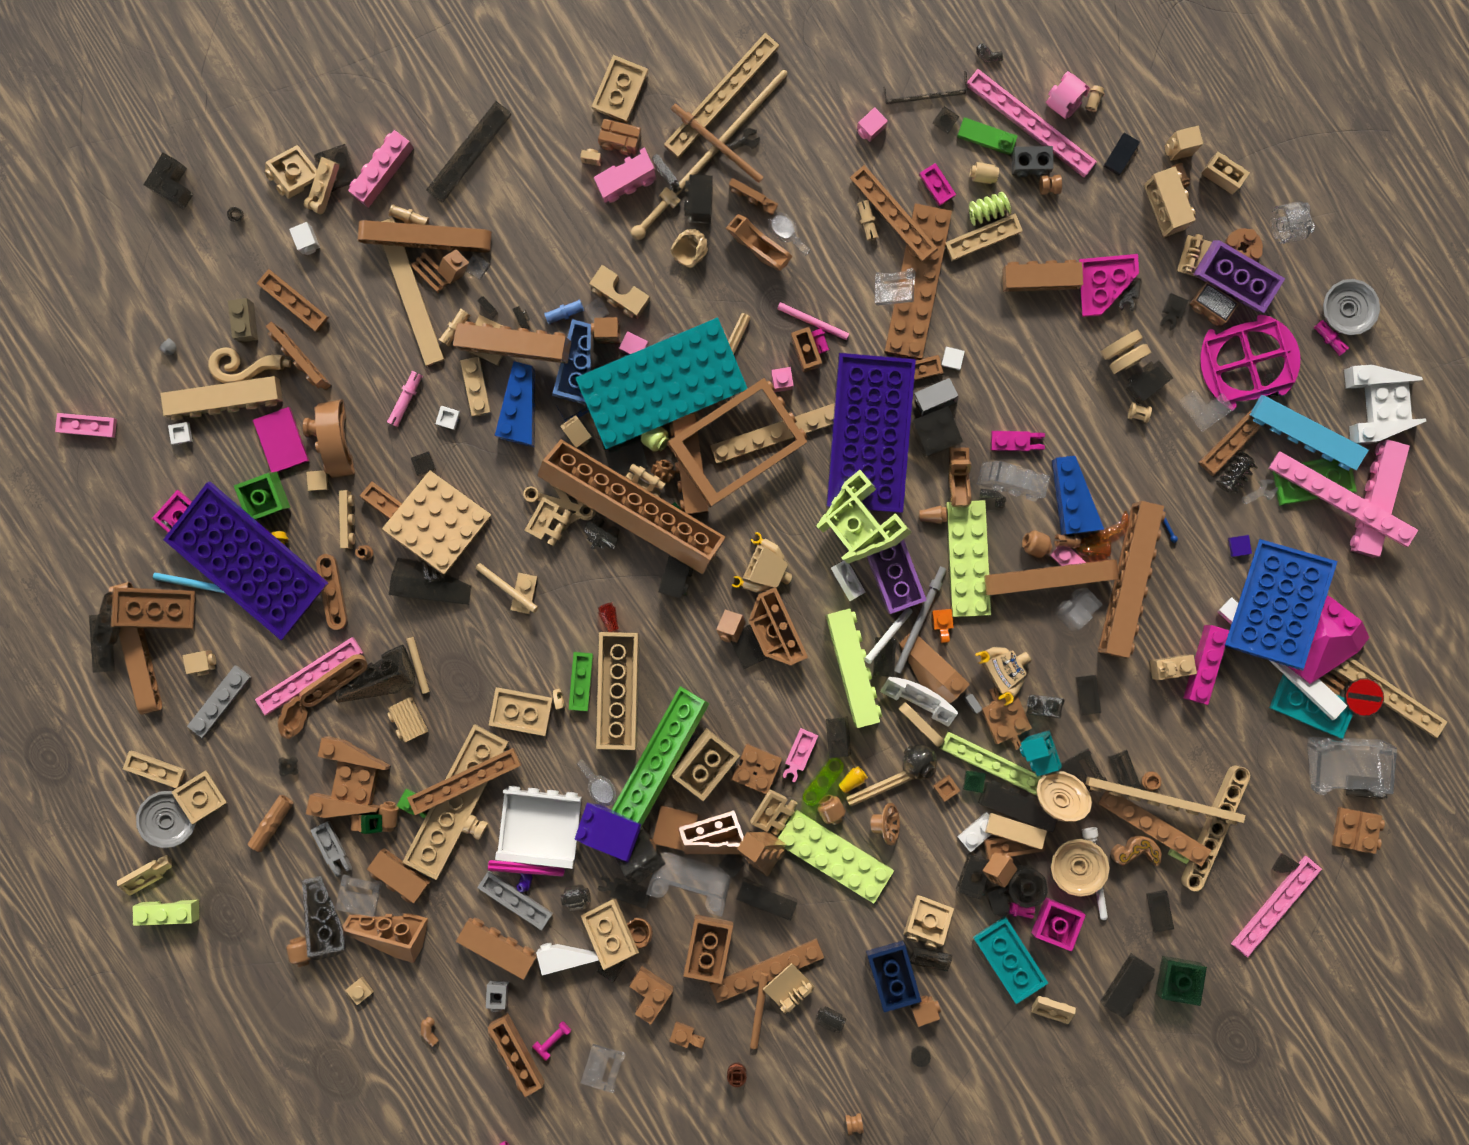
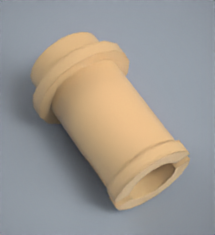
M1095 85L1090 89L1091 94L1085 106V109L1091 112H1097L1101 97L1105 94L1103 87Z

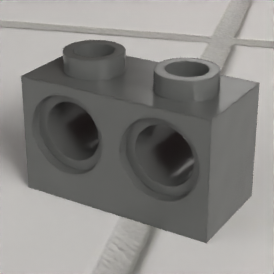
M1053 146L1014 147L1012 151V175H1017L1018 177H1028L1029 175H1036L1037 177L1042 175L1048 176L1054 169ZM1038 159H1043L1046 165H1040ZM1019 160H1025L1027 166L1020 165Z

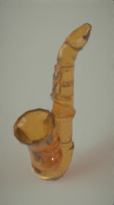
M1124 511L1120 523L1081 539L1080 546L1076 547L1077 552L1082 556L1088 557L1099 554L1110 557L1111 542H1103V540L1108 539L1111 535L1120 533L1121 530L1128 526L1127 511Z

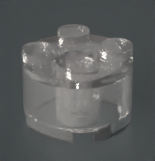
M1297 201L1273 208L1272 213H1275L1274 218H1270V226L1274 238L1281 241L1279 242L1280 244L1304 240L1308 238L1310 233L1314 232L1315 226L1311 221L1310 205L1307 202Z

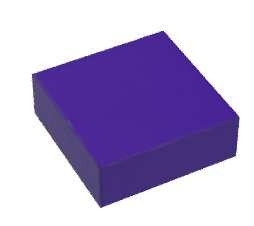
M1249 535L1228 538L1231 557L1252 554Z

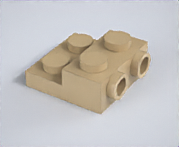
M296 145L265 162L264 173L269 181L274 180L277 184L276 189L278 193L290 199L304 191V187L314 181L317 169L301 148Z
M917 895L907 920L904 935H907V939L912 942H918L919 940L926 942L925 946L931 949L942 947L954 908Z

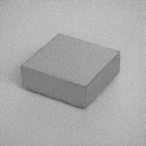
M968 693L963 697L974 713L977 714L982 710L973 694Z

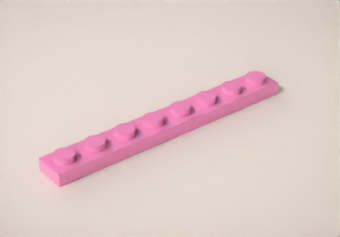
M1280 451L1268 468L1404 547L1410 545L1418 532L1416 528Z

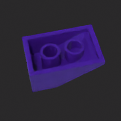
M587 802L574 839L586 846L629 862L642 824L603 805Z

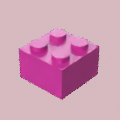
M1045 897L1031 933L1038 939L1072 952L1086 915L1080 910Z

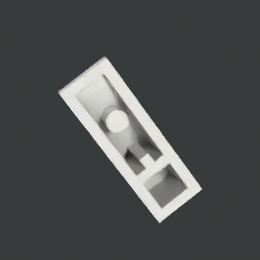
M546 943L541 945L540 949L536 952L542 975L599 960L594 951L560 944L552 945V943Z

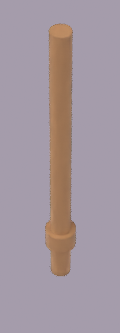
M676 103L672 106L671 110L682 118L681 121L694 128L758 183L762 181L764 177L698 123L690 112H685Z

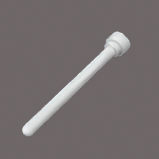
M1097 828L1082 829L1083 838L1096 844L1095 841L1098 837ZM1102 887L1096 892L1100 919L1107 920L1108 915Z

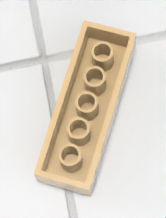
M599 632L596 749L635 750L637 748L639 633Z

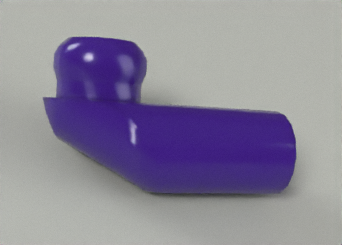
M519 873L521 877L516 886L519 892L523 893L530 888L533 879L532 874Z

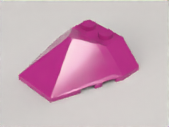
M1327 596L1303 671L1292 667L1289 668L1311 684L1361 650L1369 639L1363 622L1332 597Z

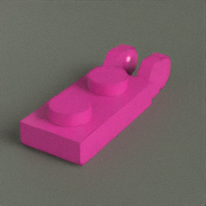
M991 431V451L1045 450V445H1030V438L1042 439L1045 438V433Z

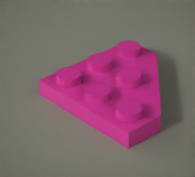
M1138 254L1079 259V262H1082L1083 286L1081 287L1082 317L1102 316L1139 275Z

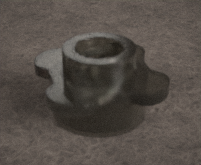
M295 756L287 759L284 757L280 758L278 761L279 774L281 776L298 774L299 770L296 765L298 759Z

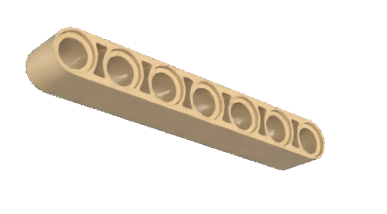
M1236 765L1228 769L1212 807L1220 809L1225 805L1227 811L1236 812L1250 780L1248 769ZM1238 770H1240L1242 772V776L1240 779L1237 780L1235 774ZM1230 788L1234 789V795L1232 797L1228 796V790ZM1218 817L1217 820L1206 819L1197 842L1205 846V843L1210 841V849L1212 851L1200 868L1197 867L1196 863L1189 860L1181 878L1183 886L1191 891H1199L1205 884L1230 826L1229 823L1225 822V818ZM1218 823L1219 829L1213 833L1212 827ZM1195 877L1196 883L1190 886V878Z

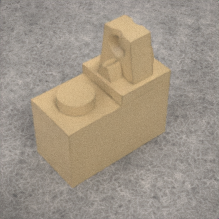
M1187 654L1149 660L1152 679L1154 680L1197 674L1194 655Z

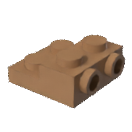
M1338 807L1332 845L1376 854V851L1380 850L1382 844L1381 839H1379V833L1383 831L1385 826L1382 815Z

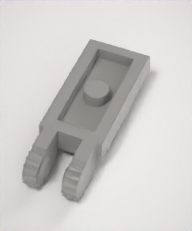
M330 821L311 829V833L336 877L341 875V870L335 862L339 858L347 871L352 870L351 863L345 856L346 853Z

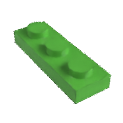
M573 653L568 710H589L593 653Z

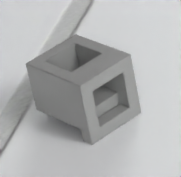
M489 981L486 992V1008L491 1009L492 1012H501L502 1009H506L509 982ZM495 993H500L501 998H496Z

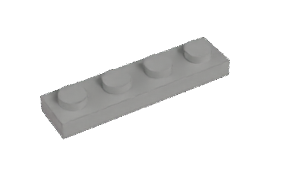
M235 665L187 727L201 738H205L252 677Z
M491 871L486 873L477 887L541 931L553 914Z

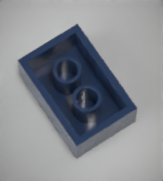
M903 940L866 951L884 1013L922 1002Z

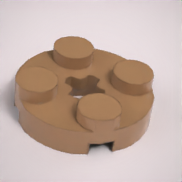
M1237 229L1229 234L1225 240V244L1254 261H1257L1262 256V240L1254 229ZM1240 243L1247 246L1246 253H1243L1242 250L1239 251Z

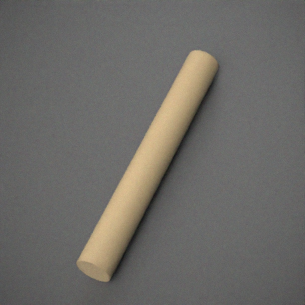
M414 637L407 638V644L422 694L428 693L430 691Z

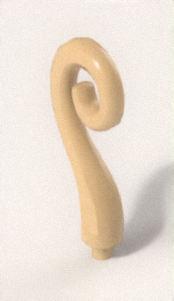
M231 348L217 349L208 361L209 371L212 376L224 384L249 380L264 370H283L284 367H291V360L285 359L284 355H268L260 358L238 374H225L219 368V361L222 357H231V363L224 366V369L229 372L235 371L241 362L238 353Z

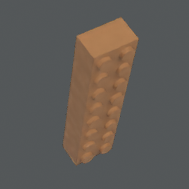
M1139 501L1131 506L1118 562L1119 579H1115L1099 643V653L1129 658L1134 652L1135 644L1133 640L1139 631L1137 622L1143 613L1142 601L1143 598H1146L1148 587H1146L1147 579H1150L1152 575V568L1150 566L1152 560L1156 557L1157 549H1155V545L1161 536V530H1159L1160 523H1163L1166 514L1163 511L1164 506Z

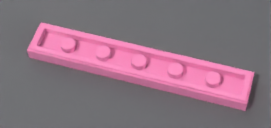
M352 637L259 696L255 701L266 716L290 701L293 697L298 696L301 690L352 655H362L363 651L355 638Z
M1304 856L1231 944L1248 958L1322 869L1310 858Z

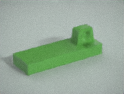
M965 117L957 135L960 139L1007 155L1012 154L1017 135Z

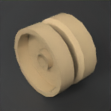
M1138 329L1101 351L1105 360L1118 356V359L1109 366L1114 374L1124 369H1129L1142 361V358L1152 353L1147 344H1142L1137 348L1134 347L1143 339Z

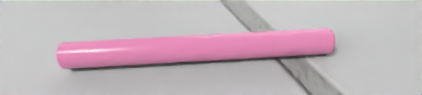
M781 302L778 305V310L817 328H822V330L839 338L847 340L849 333Z

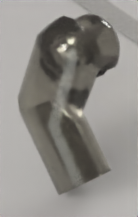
M984 43L976 47L977 55L985 63L1003 61L1002 51L991 52Z

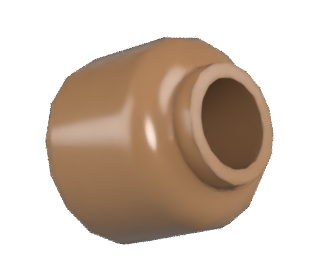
M1036 530L1026 533L1022 540L1024 551L1037 558L1044 557L1052 549L1050 537Z
M832 795L821 798L817 806V810L826 824H839L846 813L841 800Z
M305 936L290 940V944L286 947L289 962L297 964L298 967L310 964L309 960L315 955L312 941L306 939Z

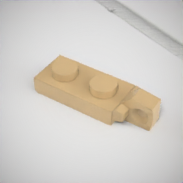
M165 855L158 858L157 861L149 862L119 879L117 886L129 896L163 878L166 870L172 868L171 858Z

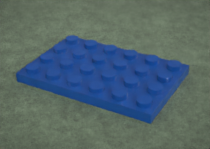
M1259 539L1225 647L1303 671L1338 561Z

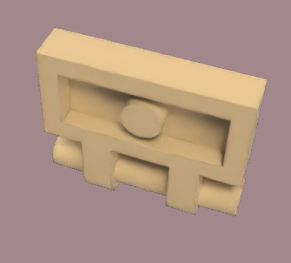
M632 464L629 471L635 475L628 472L625 477L659 497L661 492L655 489V487L663 490L666 484L660 481V478L656 475L652 476L647 473L645 468Z
M543 497L525 531L543 540L545 534L550 535L547 543L554 546L556 541L560 540L562 536L560 534L565 525L569 524L572 512L565 509L563 515H559L557 512L561 506ZM555 518L559 522L553 531L549 527Z
M769 790L750 822L766 832L773 826L774 828L771 832L778 836L780 831L786 827L789 817L795 813V807L798 803L791 800L788 805H785L787 802L785 796ZM783 812L781 817L779 819H776L779 813Z

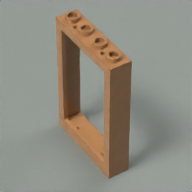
M765 378L708 414L667 443L710 508L807 443L806 433L802 428L799 429L795 423L797 421L794 415L786 411L784 408L786 406L785 402L780 396H776L773 384L769 380L766 381ZM762 389L796 441L716 493L682 441Z

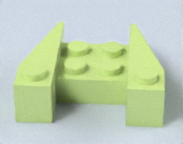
M861 470L843 484L842 490L834 498L829 510L817 524V528L822 532L831 527L848 548L849 552L841 557L848 564L893 547L912 533L896 514L882 525L877 522L862 503L876 488Z

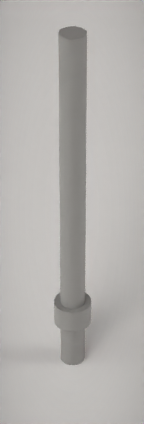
M939 567L935 579H932L929 585L930 590L926 597L927 601L923 603L894 669L896 673L901 674L935 595L942 587L941 582L947 570L944 567Z

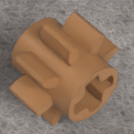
M660 460L656 461L650 472L654 474L653 476L659 477L663 483H669L676 471L672 470L673 465L671 462Z

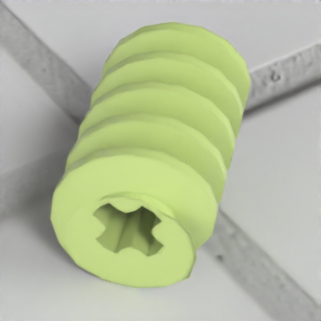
M999 192L998 196L992 194L991 198L986 196L983 200L977 199L976 203L974 201L969 203V216L973 226L976 225L977 219L982 224L983 217L990 221V215L997 219L998 212L1004 217L1005 210H1007L1009 215L1012 211L1010 202L1003 192Z

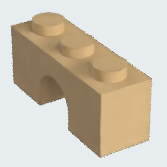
M601 265L589 283L592 288L591 291L598 297L602 295L608 299L607 302L613 307L619 306L624 309L623 313L628 317L633 318L634 316L638 319L651 301L650 296L635 286L627 294H618L615 292V285L619 281L618 275Z

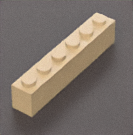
M275 376L160 393L163 416L171 418L173 421L182 420L183 416L190 415V418L201 417L203 413L217 415L223 410L237 412L239 408L246 407V409H257L258 405L265 404V406L270 407L276 406L277 402H283L280 379Z

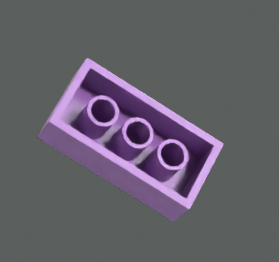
M1213 240L1193 273L1194 276L1206 283H1210L1225 294L1261 313H1265L1285 280L1282 276L1220 240Z
M904 539L893 547L867 556L888 614L927 601Z

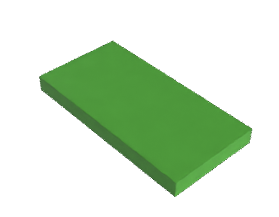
M1326 459L1301 463L1352 493L1357 492L1352 468L1348 471L1338 466L1339 461L1333 459L1330 462ZM1273 472L1279 506L1319 499V497Z

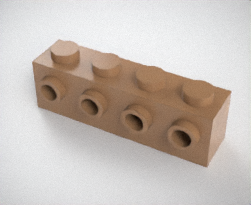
M1056 260L1046 261V264H1038V261H1029L1027 264L1009 262L1002 269L1003 292L1080 289L1083 286L1082 262H1076V260H1066L1065 263H1057Z
M469 918L456 942L524 980L537 957L534 954L535 951L527 946L523 948L518 945V941L512 937L506 938L500 935L501 932L494 927H486L482 920Z
M507 1013L492 1021L488 1026V1034L495 1041L498 1053L504 1058L509 1073L515 1078L518 1090L526 1097L541 1089L545 1081L509 1014Z

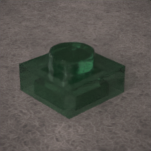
M966 770L963 790L983 793L986 774Z

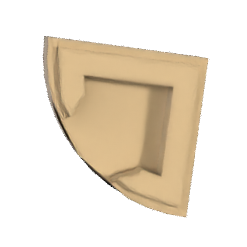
M561 689L553 690L555 708H563L565 703Z

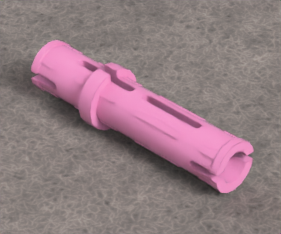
M411 371L412 373L406 385H403V391L387 420L388 423L392 424L396 417L393 424L396 427L399 426L423 378L422 375L418 374L414 380L417 374L414 371Z

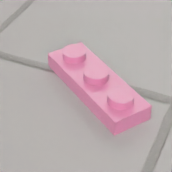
M57 413L55 432L115 438L117 419Z

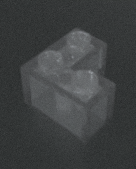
M1195 389L1179 400L1201 432L1235 409L1223 392L1207 404Z
M1079 587L1071 594L1072 598L1070 600H1065L1057 607L1058 611L1055 614L1070 631H1079L1093 618L1091 615L1103 605L1087 587L1082 589Z

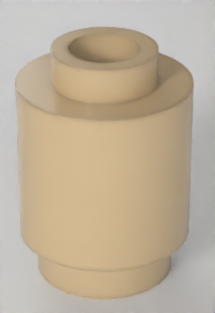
M976 162L975 166H971L970 177H972V181L986 184L997 182L999 168L995 167V165Z

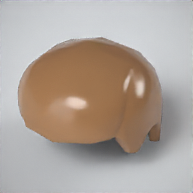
M634 918L627 923L637 949L643 948L651 942L653 931L648 921Z

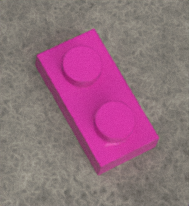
M936 163L919 173L921 180L938 206L943 205L956 196V193Z

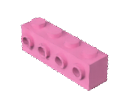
M395 130L385 137L381 148H378L373 153L369 164L367 163L363 166L359 177L351 182L350 189L348 190L351 195L369 208L414 149L410 141Z

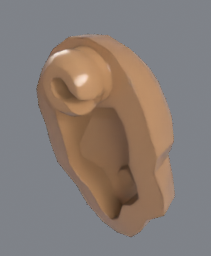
M299 696L293 697L288 703L284 704L281 715L278 717L279 733L286 739L294 737L302 730L308 712L305 706L301 704Z

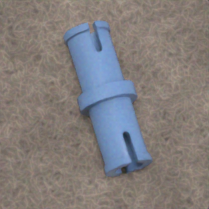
M579 299L565 306L562 304L560 308L545 312L544 314L548 324H551L563 318L565 320L569 319V316L583 312L584 307Z

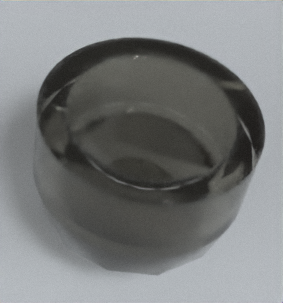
M231 207L227 211V217L231 222L238 223L243 220L244 213L238 207ZM232 213H240V217H232Z

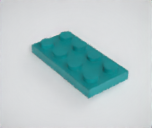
M1284 674L1269 707L1272 710L1340 739H1343L1354 713L1350 709L1347 699L1337 695L1347 707L1336 719L1332 720Z
M1005 916L973 936L1015 1004H1018L1048 984V981Z

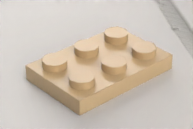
M613 55L591 106L592 109L627 123L649 72L648 69Z
M496 687L489 726L546 736L553 698Z
M612 899L581 915L603 970L639 953L616 899Z

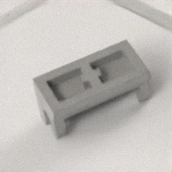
M950 378L914 394L922 417L958 402V394Z

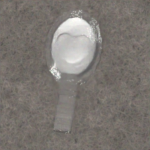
M775 212L770 216L768 221L769 229L777 239L783 242L792 241L805 256L811 252L800 238L797 237V226L791 217L782 212Z
M583 759L576 763L589 780L588 790L592 799L602 806L614 804L617 793L613 783L604 776H595Z

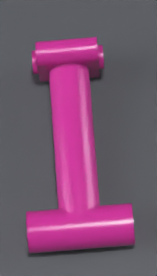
M562 1021L559 1024V1029L542 1045L537 1041L532 1048L546 1061L551 1056L547 1050L564 1034L568 1035L571 1029Z

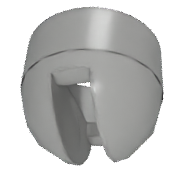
M170 338L159 347V350L166 355H173L177 349L176 344Z

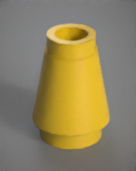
M859 766L853 767L838 785L844 793H847L865 783L868 777Z

